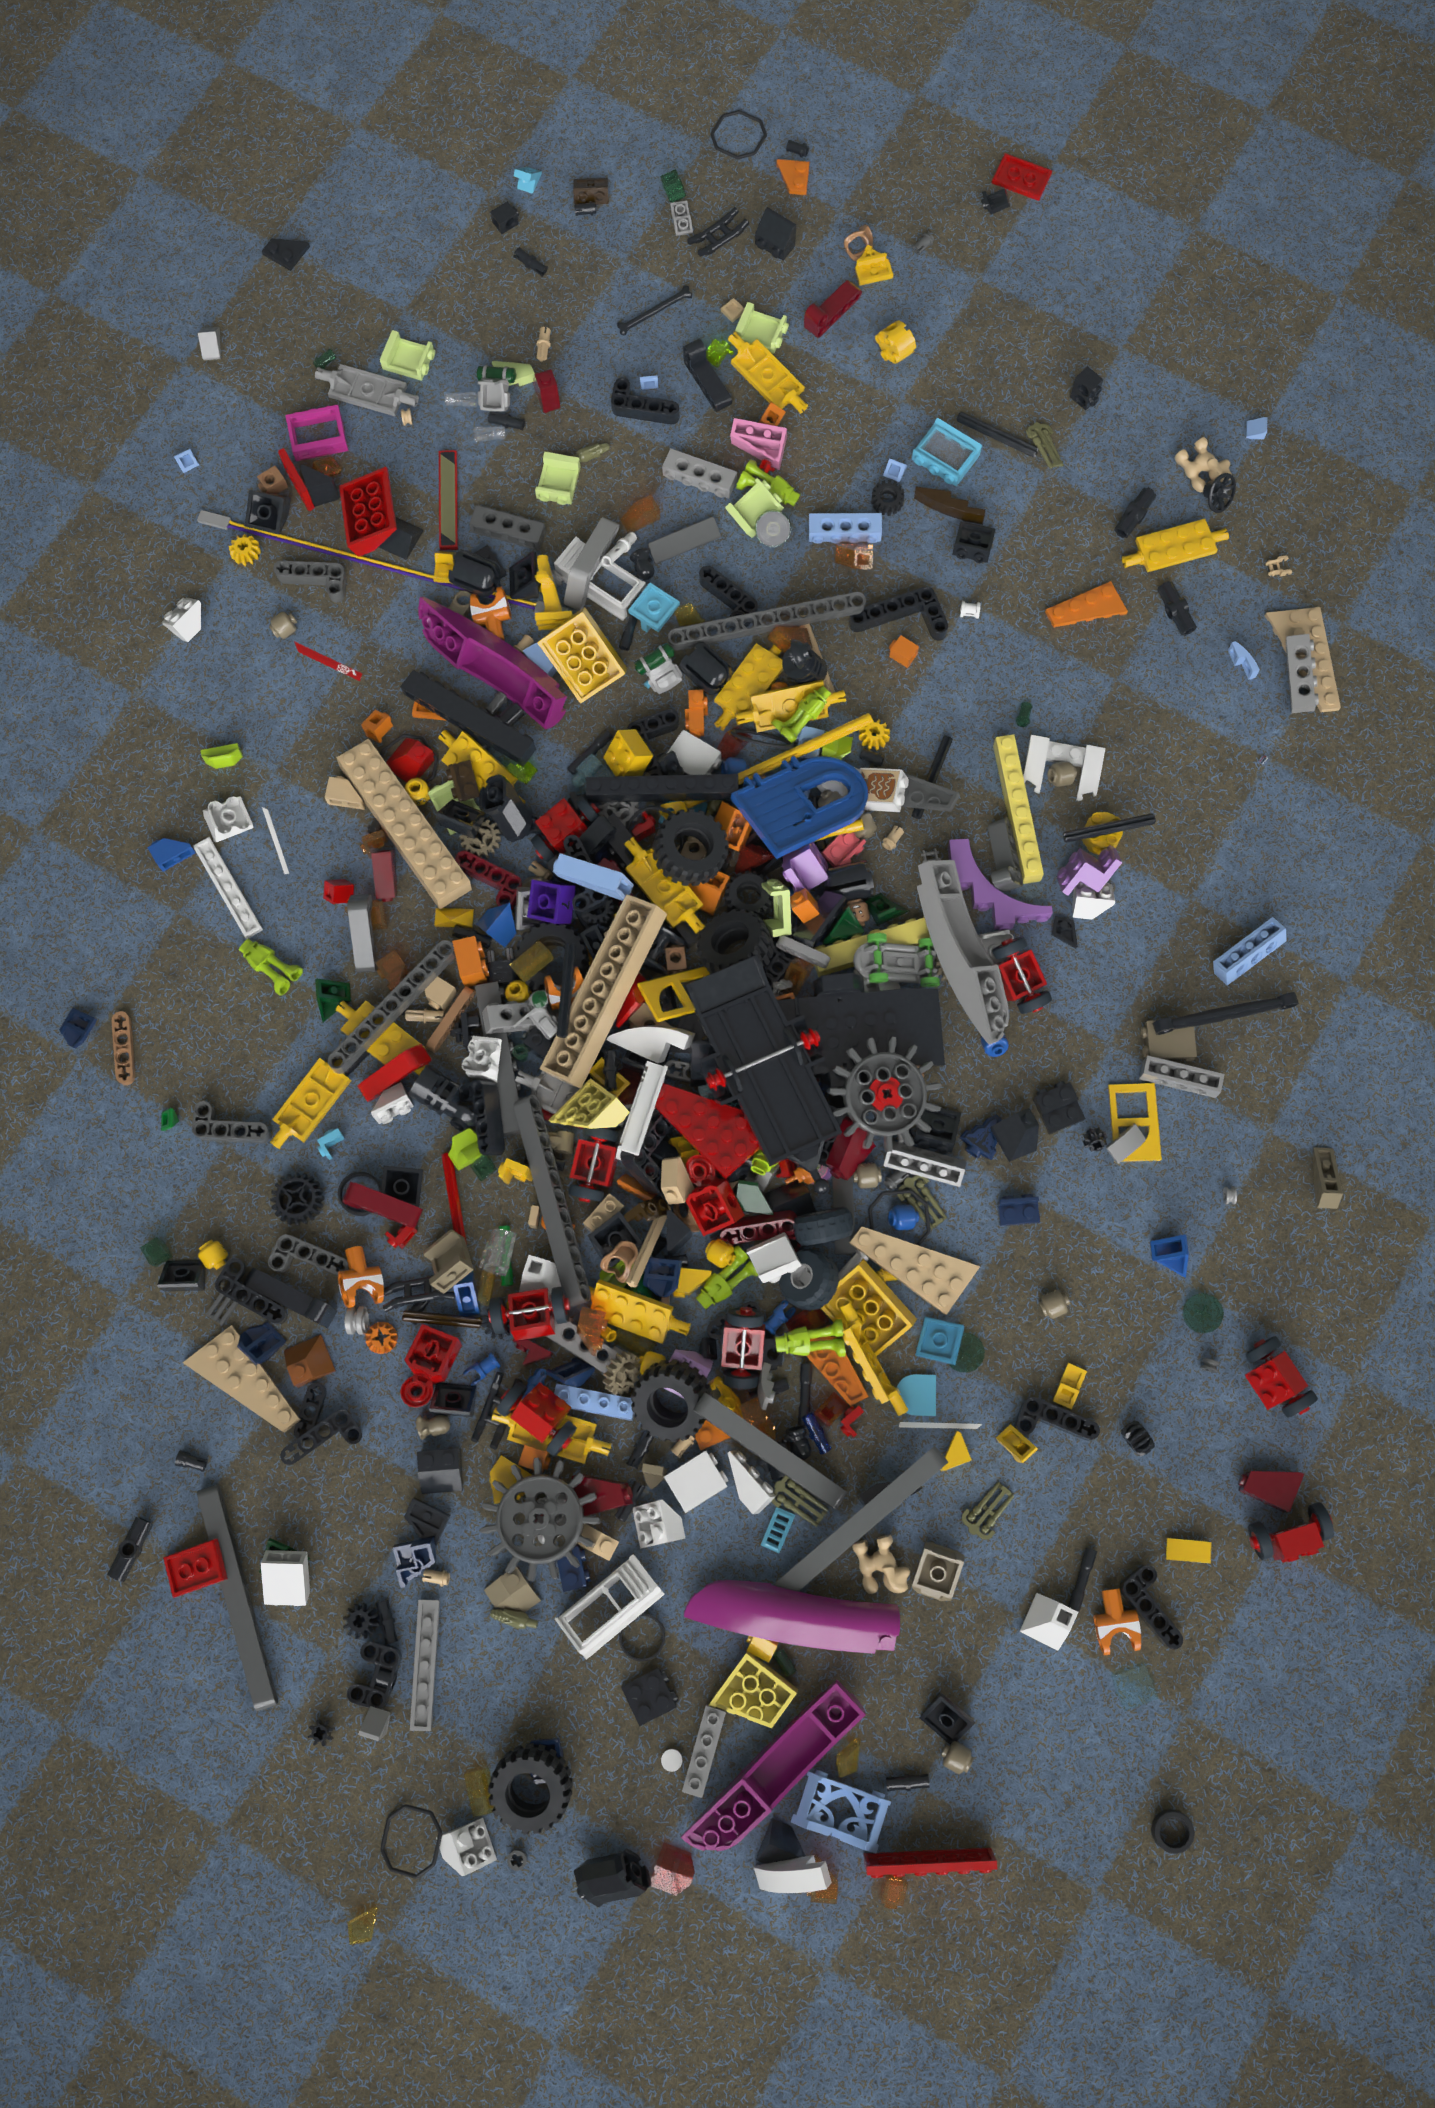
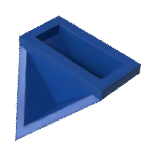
M510 903L488 909L476 923L478 927L504 948L517 934Z
M1186 1235L1150 1241L1152 1260L1186 1278L1189 1257Z

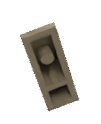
M1313 1147L1314 1194L1317 1208L1337 1209L1343 1191L1333 1148Z

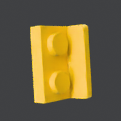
M506 1158L505 1162H502L499 1166V1177L508 1185L513 1175L514 1178L522 1182L526 1180L532 1182L533 1180L530 1168Z

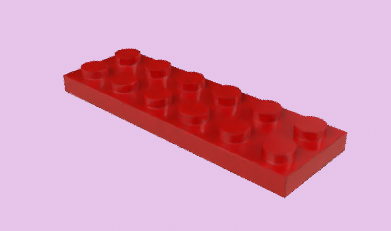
M991 1847L863 1853L866 1874L871 1875L872 1878H882L884 1875L892 1874L894 1877H903L905 1874L912 1873L915 1876H925L927 1873L934 1872L937 1875H947L949 1872L956 1871L959 1874H969L970 1871L979 1870L980 1873H990L992 1870H997V1860Z

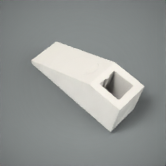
M729 1451L728 1457L739 1499L752 1514H759L776 1497L773 1494L774 1490L767 1482H763L760 1479V1473L753 1466L750 1467L746 1463L747 1459L740 1451Z

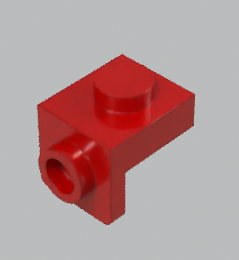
M860 1406L856 1408L850 1407L844 1413L846 1417L840 1421L842 1425L840 1429L847 1437L851 1436L854 1438L857 1435L850 1427V1424L864 1413Z

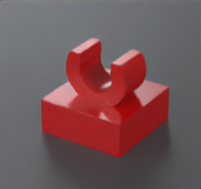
M785 1159L778 1163L781 1173L776 1175L777 1178H790L795 1175L794 1170L797 1167L794 1162Z

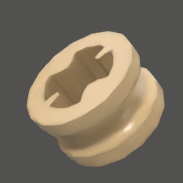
M410 408L406 411L401 409L403 425L406 426L407 423L413 425Z

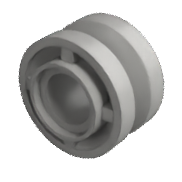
M355 1306L347 1308L344 1323L348 1335H354L356 1331L359 1335L366 1334L369 1324L366 1306H359L358 1310H356Z

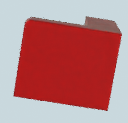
M345 879L324 881L323 899L332 904L348 903L350 895H353L354 892L353 883Z

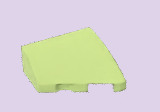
M492 361L493 367L507 366L515 368L516 380L514 383H509V386L517 383L519 386L533 382L535 373L530 364Z

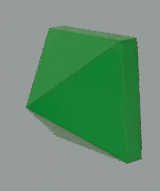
M169 1108L161 1113V1131H166L179 1122L173 1108Z

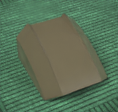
M925 1542L912 1588L921 1595L939 1601H951L964 1564V1555L957 1550L933 1542Z

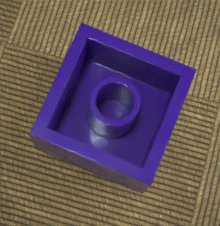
M532 879L527 917L554 924H571L572 900L575 895L576 886L547 879Z

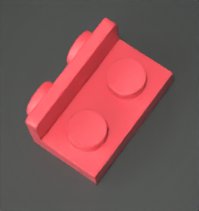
M854 833L840 834L825 847L821 854L833 867L849 864L852 861L850 858L854 854L858 855L864 849L863 845L866 843V840H860Z

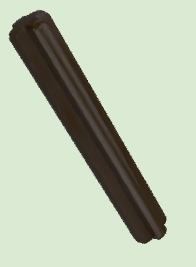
M404 1310L402 1313V1321L478 1329L481 1328L482 1324L481 1317Z

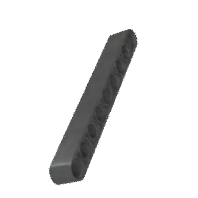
M443 940L439 942L330 1054L328 1064L335 1073L342 1074L346 1072L455 959L454 946L450 941ZM444 949H451L448 954H442ZM432 962L437 963L435 968H429L428 966ZM418 976L424 977L421 982L415 981ZM404 990L411 991L409 995L402 996ZM397 1004L394 1010L388 1009L389 1005ZM377 1018H384L382 1023L375 1024ZM370 1032L367 1038H361L362 1033ZM350 1046H356L355 1051L347 1052ZM336 1060H343L340 1066H334Z
M704 1392L693 1408L694 1412L835 1510L839 1508L848 1492L715 1398Z

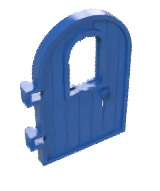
M792 756L789 763L786 760L782 761V771L764 779H761L758 773L753 775L752 780L746 777L743 783L744 788L731 794L732 802L774 857L778 859L855 822L865 809L868 799V788L859 771L845 761L832 757H813L799 762L795 756ZM831 780L839 781L846 786L848 790L846 796L818 809L813 806L812 802L807 799L806 794L803 793Z

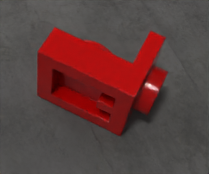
M642 812V819L645 823L637 824L632 830V836L637 843L656 832V821L651 814L648 815L646 812Z
M403 1225L398 1230L396 1238L388 1231L385 1235L388 1237L387 1242L394 1248L399 1246L403 1249L418 1230Z

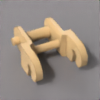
M1279 556L1275 560H1268L1265 563L1270 569L1268 575L1275 576L1279 574L1280 576H1285L1287 573L1288 575L1292 574L1291 569L1283 570L1280 569L1279 562H1282L1283 559L1287 561L1289 559L1288 556ZM1273 565H1277L1278 570H1274Z

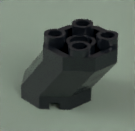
M498 774L489 777L486 781L488 783L487 786L482 787L480 790L479 806L485 809L484 811L489 814L500 833L508 841L515 842L528 836L532 830V809L522 802L512 784L504 776Z
M627 1848L618 1854L587 1859L574 1870L578 1887L577 1893L581 1899H586L596 1907H601L607 1902L638 1897L651 1886L649 1870L645 1865L641 1867L639 1864L641 1858L638 1854Z

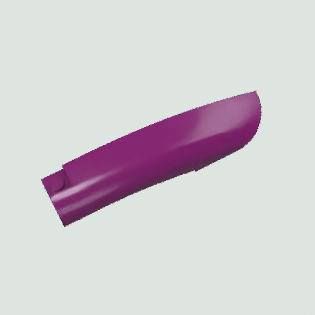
M420 597L418 614L419 619H422L423 634L429 644L456 669H462L497 691L502 692L511 701L517 703L521 709L545 730L552 728L563 718L566 712L563 706L567 696L558 689L560 684L517 649L480 625L426 597Z
M719 1580L709 1583L697 1594H693L684 1610V1617L724 1630L775 1642L836 1651L875 1654L876 1650L894 1651L896 1637L900 1633V1612L896 1604L834 1599L797 1592L763 1582Z
M836 1679L757 1754L692 1823L681 1838L694 1848L703 1851L717 1850L718 1852L738 1844L772 1812L773 1808L799 1780L866 1715L858 1699L853 1693L850 1694Z

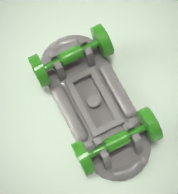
M872 933L867 935V943L861 945L854 954L853 962L855 969L862 977L869 979L871 983L892 981L921 984V987H937L940 985L939 975H936L938 969L934 968L937 957L936 951L930 949L934 948L931 938H922L918 940L919 946L885 943L887 942L886 934Z

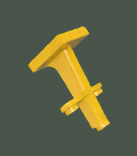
M539 555L537 556L539 571H537L535 579L540 583L538 589L539 592L543 593L545 609L544 612L535 613V621L538 630H554L573 614L572 611H562L548 556Z

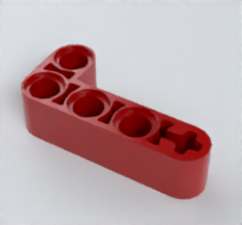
M421 1043L396 1056L358 1084L357 1087L366 1101L370 1102L413 1071L430 1063L432 1059Z

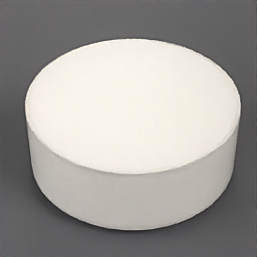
M676 1749L666 1750L661 1758L662 1766L670 1772L678 1770L682 1765L681 1753Z

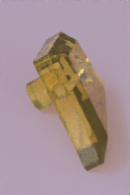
M691 603L679 606L674 612L679 626L685 627L705 623Z
M855 1738L837 1755L836 1764L839 1777H845L857 1772L860 1738Z
M378 1906L347 1922L350 1945L372 1941Z

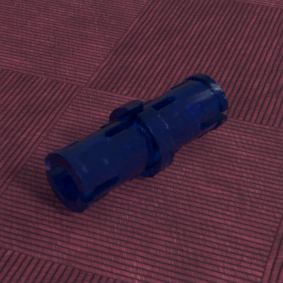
M813 1412L804 1415L802 1420L809 1431L810 1439L814 1440L819 1453L825 1454L829 1452L832 1448L824 1435V1429L819 1426Z

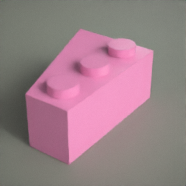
M734 418L730 435L731 444L761 461L762 459L769 460L772 463V467L780 470L787 440V428Z

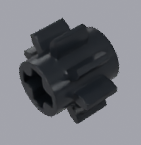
M1100 1127L1090 1128L1086 1134H1083L1085 1139L1083 1144L1085 1148L1089 1147L1091 1152L1101 1151L1107 1145V1134L1105 1131L1101 1132Z
M318 1719L316 1720L317 1726H309L312 1733L308 1738L315 1740L314 1746L321 1742L322 1746H326V1739H334L331 1736V1731L335 1730V1728L328 1726L329 1720L322 1724L321 1720ZM320 1729H325L326 1734L318 1736L317 1732Z

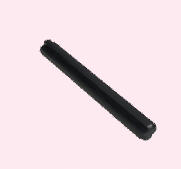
M960 412L957 417V422L1033 458L1039 451L1036 446L964 412Z
M943 736L925 781L933 784L936 783L953 740L951 737ZM914 808L912 817L921 819L925 809Z
M1151 813L1063 832V840L1065 843L1153 825L1156 822V818Z
M571 943L566 944L564 952L557 1037L566 1038L568 1036L576 945Z

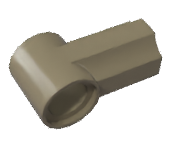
M558 1131V1133L548 1132L552 1150L561 1154H572L574 1133L567 1131Z

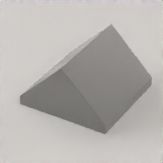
M517 887L515 926L517 930L529 929L534 925L535 927H540V923L545 922L527 917L531 887Z

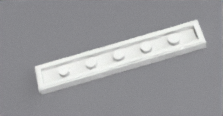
M210 837L193 845L245 938L248 939L262 931L260 923Z

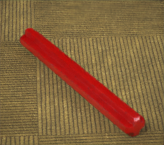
M443 1153L441 1157L453 1230L463 1236L466 1241L454 1164L448 1153Z

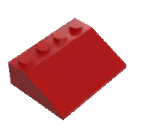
M387 467L339 486L347 547L358 557L375 551L397 530Z

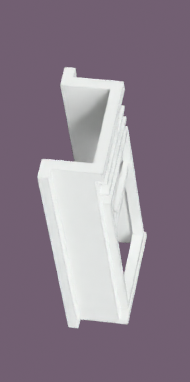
M578 537L572 540L554 562L555 571L560 574L562 581L566 584L570 570L585 546V543L580 541ZM600 562L593 576L602 566L633 586V588L620 602L590 582L587 598L624 621L627 617V607L639 592H643L647 587L646 582L641 581L614 562L609 567L604 566Z
M647 1061L618 1145L616 1159L621 1160L622 1151L639 1156L662 1084L665 1081L668 1066H661Z
M633 1554L625 1563L561 1616L555 1618V1620L577 1651L587 1660L665 1594ZM620 1579L635 1598L622 1610L608 1590ZM604 1593L619 1612L582 1642L568 1622Z

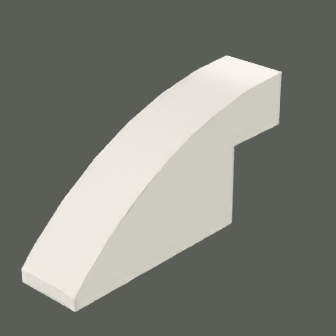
M647 1025L608 1036L607 1041L651 1061L661 1063L665 1061L671 1044L683 1050L690 1048L695 1033L672 1026Z
M814 1855L754 1866L759 1888L768 1892H812L825 1890L832 1883L826 1861L815 1862Z

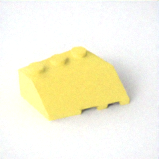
M590 1078L549 1121L551 1123L589 1129L616 1127L625 1120L630 1112L614 1095Z
M746 1652L709 1706L720 1708L728 1713L742 1716L750 1721L772 1728L795 1697L798 1689L757 1656Z

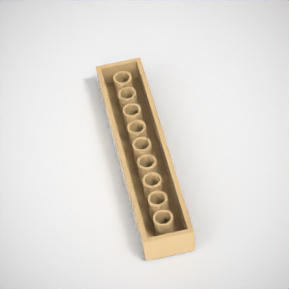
M369 739L336 757L340 769L378 820L385 833L439 909L472 890L470 880Z
M626 894L570 1007L568 1036L566 1038H559L556 1035L540 1070L577 1088H582L667 916V913L657 905Z

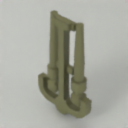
M1038 422L1029 426L1026 433L1029 438L1033 439V443L1039 449L1049 468L1064 466L1052 442L1053 440L1050 435L1054 432L1051 427ZM1044 448H1046V450H1047V452H1048V454H1049L1051 460L1053 461L1052 464H1051V462H1050V460H1049V458H1048V456H1047V454H1046Z
M918 1175L913 1178H906L904 1184L898 1190L910 1188L926 1202L929 1200L942 1216V1218L938 1219L928 1205L929 1214L935 1221L932 1225L930 1223V1230L946 1220L947 1216L930 1194L928 1187L924 1186L929 1182L928 1178ZM919 1178L923 1179V1181H922V1180H918V1181L916 1182V1186L921 1189V1193H922L924 1196H926L925 1198H923V1197L921 1196V1194L918 1192V1190H917V1189L915 1188V1186H914V1181H916V1180L919 1179ZM911 1193L897 1194L901 1202L907 1198V1202L914 1207L915 1211H918L919 1216L926 1223L925 1214L920 1209V1206H924V1204L921 1202L916 1203L915 1198L911 1197Z
M785 1475L781 1481L775 1483L773 1494L776 1496L778 1492L783 1491L793 1498L796 1503L792 1504L793 1502L785 1499V1496L782 1494L777 1496V1501L774 1498L771 1502L778 1508L783 1503V1506L787 1509L790 1508L817 1527L829 1509L791 1479L787 1482L788 1487L795 1489L794 1491L801 1494V1496L797 1497L786 1489L785 1482L788 1477ZM804 1497L823 1509L822 1513L820 1514L803 1501ZM799 1504L817 1516V1520L814 1521L798 1508Z
M997 1482L981 1502L972 1509V1513L967 1508L962 1513L961 1520L968 1527V1532L971 1535H977L983 1540L990 1539L995 1534L993 1530H990V1527L992 1528L996 1524L995 1521L1009 1505L1014 1495ZM998 1488L1001 1489V1493L988 1508L985 1504ZM1005 1494L1008 1495L1007 1500L994 1513L992 1511ZM981 1509L985 1510L984 1514L980 1517L976 1524L969 1523L973 1522L976 1518V1515H979L982 1512ZM988 1515H991L992 1517L986 1521L987 1524L982 1526L980 1532L979 1526Z

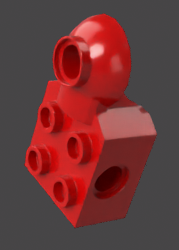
M702 1155L690 1157L686 1163V1171L691 1182L698 1187L689 1194L686 1203L702 1235L706 1236L745 1216L728 1181L717 1178L715 1174L716 1169Z
M424 1324L421 1325L404 1359L413 1372V1376L406 1379L401 1386L400 1394L405 1404L415 1408L424 1406L432 1398L433 1384L445 1382L462 1347L457 1337ZM417 1389H422V1393L419 1396H413Z

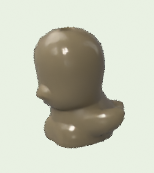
M443 1414L436 1415L430 1419L426 1415L423 1418L419 1415L415 1421L421 1440H424L428 1435L438 1436L445 1434L451 1426L448 1417Z

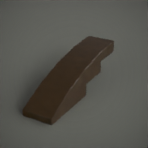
M916 486L914 499L927 507L953 518L983 525L986 509L968 507L969 500L951 498L952 491Z

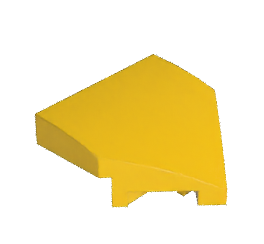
M867 245L862 256L857 259L855 266L859 286L892 279L893 271L889 259H887V254H881L873 250L872 246Z
M502 1455L489 1473L494 1504L500 1503L503 1497V1493L496 1490L493 1486L494 1480L503 1483L507 1489L517 1482L511 1470V1466L514 1463ZM516 1465L521 1470L523 1478L532 1475ZM519 1493L516 1500H520V1497L524 1496L525 1493Z

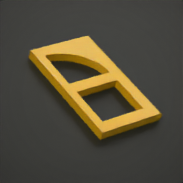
M704 966L641 982L637 986L656 1021L660 1022L695 1013L691 1000L681 983L710 975V973ZM672 986L683 1007L663 1012L659 1002L660 993L666 987Z
M1155 1083L1108 1085L1112 1140L1114 1141L1119 1137L1118 1127H1130L1134 1123L1137 1127L1149 1126L1146 1141L1121 1162L1162 1160ZM1146 1092L1148 1118H1117L1115 1093Z

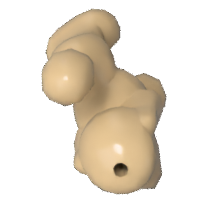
M1205 437L1195 442L1194 448L1198 455L1193 462L1188 460L1189 455L1185 449L1179 451L1174 458L1176 463L1183 467L1186 476L1191 479L1192 487L1200 493L1203 492L1206 482L1198 476L1201 471L1209 472V478L1213 481L1223 473L1232 475L1229 469L1230 461L1224 459L1218 462L1214 455L1207 451L1208 441Z
M891 1534L878 1537L877 1544L879 1550L872 1556L866 1553L868 1550L867 1540L857 1541L852 1545L859 1559V1569L863 1574L862 1585L869 1594H874L878 1590V1584L872 1576V1573L876 1570L884 1573L883 1582L889 1591L902 1593L908 1589L907 1577L910 1575V1570L907 1567H897L895 1557L889 1551V1547L893 1542Z

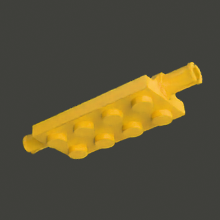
M737 332L733 333L734 336L731 334L728 341L738 349V354L731 359L733 367L769 403L772 402L781 409L791 403L800 414L807 409L808 404L799 395L804 392L805 387L758 339L749 343L745 342Z
M1201 519L1137 537L1135 540L1138 547L1137 553L1122 556V563L1124 568L1137 564L1144 565L1147 572L1215 554L1218 550L1215 543L1228 540L1229 534L1226 532V528L1211 532L1206 519Z
M777 639L770 650H766L757 643L754 645L734 672L730 681L725 684L714 699V702L723 709V713L714 723L717 728L721 726L720 730L724 731L731 719L736 718L735 713L750 711L752 708L750 695L769 690L783 671V660L778 657L786 647L783 641L780 644L781 640Z
M817 680L750 695L752 708L750 711L735 713L736 723L739 725L754 722L757 733L776 729L771 723L774 719L782 722L789 720L798 709V703L808 694L815 693L814 690L817 691L822 685L824 686L823 680ZM844 690L831 693L816 720L829 717L828 707L831 704L846 702Z
M447 730L441 732L443 736L439 735L438 739L449 747L441 761L448 766L470 760L479 793L482 787L487 786V779L498 774L504 776L514 787L518 778L466 731H462L457 739Z
M634 837L630 838L631 841L628 840L624 845L634 856V861L625 868L627 873L652 904L657 905L667 913L665 920L672 929L682 921H686L695 934H697L699 930L701 931L705 927L695 915V912L703 907V903L689 886L681 885L682 882L679 881L674 883L671 881V877L668 876L666 878L662 874L663 870H659L656 866L658 860L655 861L653 859L654 850L652 848L647 851L646 849L643 850Z
M365 1000L358 1010L355 1011L345 1001H342L340 1003L342 1006L338 1005L336 1011L346 1017L348 1021L340 1030L349 1036L375 1007ZM377 1018L375 1024L382 1023L384 1018ZM393 1022L366 1051L385 1065L405 1050L421 1043ZM370 1032L362 1033L361 1038H367ZM425 1066L418 1070H415L414 1072L420 1075Z
M319 1058L272 1119L279 1125L280 1129L270 1143L280 1150L287 1138L292 1135L305 1143L350 1084L351 1079L343 1073H335L327 1062ZM336 1060L334 1066H340L343 1060Z
M600 1279L596 1283V1288L589 1286L592 1302L589 1317L604 1321L661 1344L664 1343L667 1332L670 1330L685 1336L689 1333L691 1323L676 1319L672 1315L673 1306Z
M851 1302L842 1305L840 1309L848 1322L843 1330V1339L854 1351L852 1355L856 1363L861 1364L863 1368L862 1374L867 1382L870 1381L874 1397L877 1400L879 1399L882 1404L890 1400L898 1416L906 1413L909 1409L900 1395L901 1392L898 1387L896 1388L891 1385L861 1329L863 1323L861 1318L858 1317Z
M495 1407L494 1413L501 1415L497 1412V1408ZM510 1412L506 1417L492 1415L491 1420L507 1424L510 1427L507 1440L547 1452L546 1449L551 1442V1435L541 1443L510 1418L513 1413ZM566 1415L562 1423L556 1428L557 1430L562 1428L568 1421L577 1427L571 1437L572 1442L566 1449L563 1448L557 1456L585 1464L588 1452L590 1451L606 1456L609 1455L610 1451L602 1447L611 1449L612 1443L595 1439L594 1433L597 1424Z

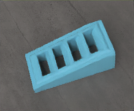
M776 1507L761 1546L779 1554L795 1515ZM777 1515L788 1518V1523L776 1518ZM774 1522L785 1526V1530L773 1526ZM771 1529L783 1534L782 1537L771 1534ZM768 1537L778 1541V1546L768 1542Z

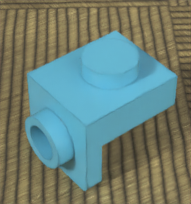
M338 1128L326 1131L323 1137L317 1139L320 1144L317 1148L322 1157L326 1156L329 1160L333 1157L328 1148L345 1138Z

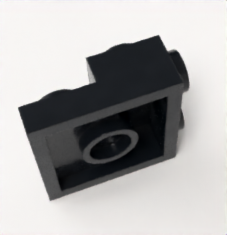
M960 521L952 555L957 556L959 559H973L976 563H988L996 529Z
M1061 1081L1055 1084L1052 1090L1048 1091L1047 1088L1036 1092L1037 1096L1034 1097L1033 1102L1049 1135L1086 1119L1078 1104L1079 1099L1071 1082L1065 1083V1081Z
M943 1108L938 1112L924 1109L921 1119L932 1129L930 1132H924L917 1126L914 1144H917L921 1149H928L929 1147L937 1149V1152L941 1154L952 1153L961 1113Z
M659 1667L621 1687L639 1727L677 1707L678 1697L674 1689L669 1690L666 1684L669 1682V1678L665 1670L660 1671Z

